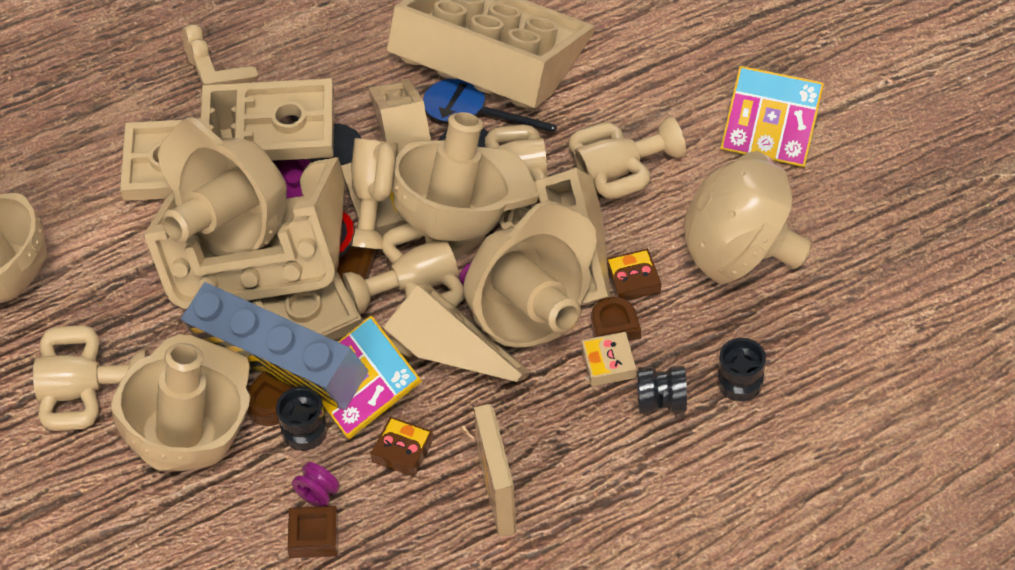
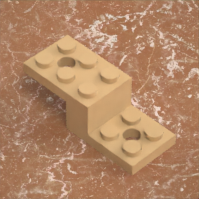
M333 79L203 85L201 119L197 120L219 138H240L257 143L271 161L334 157ZM288 115H295L300 118L293 124H282L279 122ZM182 120L125 123L120 185L123 201L167 198L172 189L160 170L159 163L157 162L159 161L158 153L162 142Z

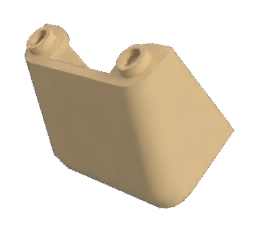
M338 157L315 161L304 169L300 179L303 196L286 199L281 228L275 233L271 242L259 250L218 256L212 253L196 234L189 237L185 243H177L172 240L166 233L162 222L164 212L177 207L174 192L171 190L144 233L169 300L176 306L187 309L204 282L246 301L327 287L332 282L339 266L345 179Z

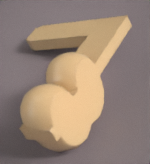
M191 24L182 29L184 50L190 64L195 65L202 86L236 84L258 79V72L256 67L253 66L215 71L209 57L207 42L203 40L201 27Z

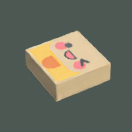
M626 332L581 340V350L591 387L636 378L637 369Z

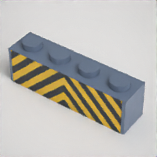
M207 282L203 283L180 319L197 338L237 352L248 358L251 367L261 372L263 371L293 387L310 388L316 391L323 401L343 410L347 408L369 372L350 347Z

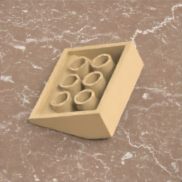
M403 0L394 7L387 51L401 56V60L408 64L424 65L437 70V73L444 78L460 79L473 84L474 88L478 91L496 93L511 99L513 104L519 107L535 108L554 93L594 34L595 26L527 0Z

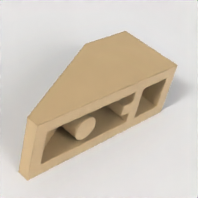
M410 80L369 88L382 140L384 142L398 143L397 155L410 142L431 141L424 101Z
M574 168L535 181L540 203L552 201L574 209L587 217L596 229L597 244L589 266L591 279L580 306L610 298L603 216L593 176Z
M429 284L417 285L383 327L392 335L390 340L396 348L408 357L414 354L419 358L515 382L525 380L531 374L525 366L498 343L492 341L485 332H482L477 325Z

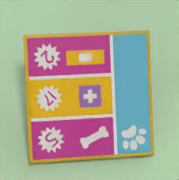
M739 66L720 149L743 155L758 151L770 157L772 161L805 168L824 83Z
M372 315L338 341L350 347L369 372L345 410L322 400L323 406L348 439L355 436L422 382Z

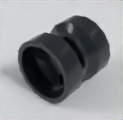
M736 338L723 345L719 355L717 385L720 392L727 398L744 402L755 398L761 392L764 381L766 354L759 343L749 338Z
M671 366L667 371H656L653 367H638L639 414L654 413L657 409L667 408L672 413L687 412L685 366Z
M295 387L284 392L276 404L277 417L284 442L295 450L306 451L314 449L324 441L328 431L321 397L316 391L307 387Z

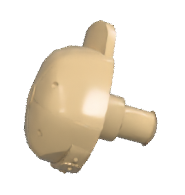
M454 113L448 118L449 124L445 140L410 142L397 155L392 184L394 206L398 214L406 222L430 238L446 241L475 240L483 238L498 224L504 211L535 204L538 201L539 193L526 163L519 156L503 149L477 146L480 132L484 127L483 122L470 113Z
M187 117L177 124L160 145L158 153L160 170L174 192V199L177 205L174 209L166 210L162 217L163 226L168 236L177 243H185L189 237L196 234L203 244L218 256L259 250L268 245L275 233L281 228L287 196L286 182L269 156L255 142L240 138H219L196 118Z
M754 151L746 153L736 161L715 169L704 179L687 209L684 219V234L689 252L695 264L707 276L719 284H725L741 278L756 267L763 258L766 259L772 256L787 264L790 269H796L807 260L810 254V239L788 229L786 220L792 207L790 184L786 171L782 167L775 165L770 157Z
M20 193L0 194V303L16 298L24 291L43 268L47 256L41 218H39L27 198Z
M544 201L536 204L528 211L515 227L500 230L486 237L472 260L463 285L465 299L473 312L474 321L482 328V332H486L492 341H496L504 346L531 347L551 341L575 327L581 315L580 304L589 287L591 279L589 266L597 244L596 229L591 221L567 206L557 202Z
M178 334L167 338L150 356L138 359L130 367L112 398V417L120 436L139 457L158 471L170 472L203 469L220 462L233 444L247 415L250 395L247 391L250 369L248 358L226 347L215 345L192 335Z

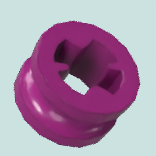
M307 462L302 468L303 476H296L291 483L292 487L309 504L315 507L327 506L330 502L328 495L336 494L340 489V484L335 476L324 467L316 463Z

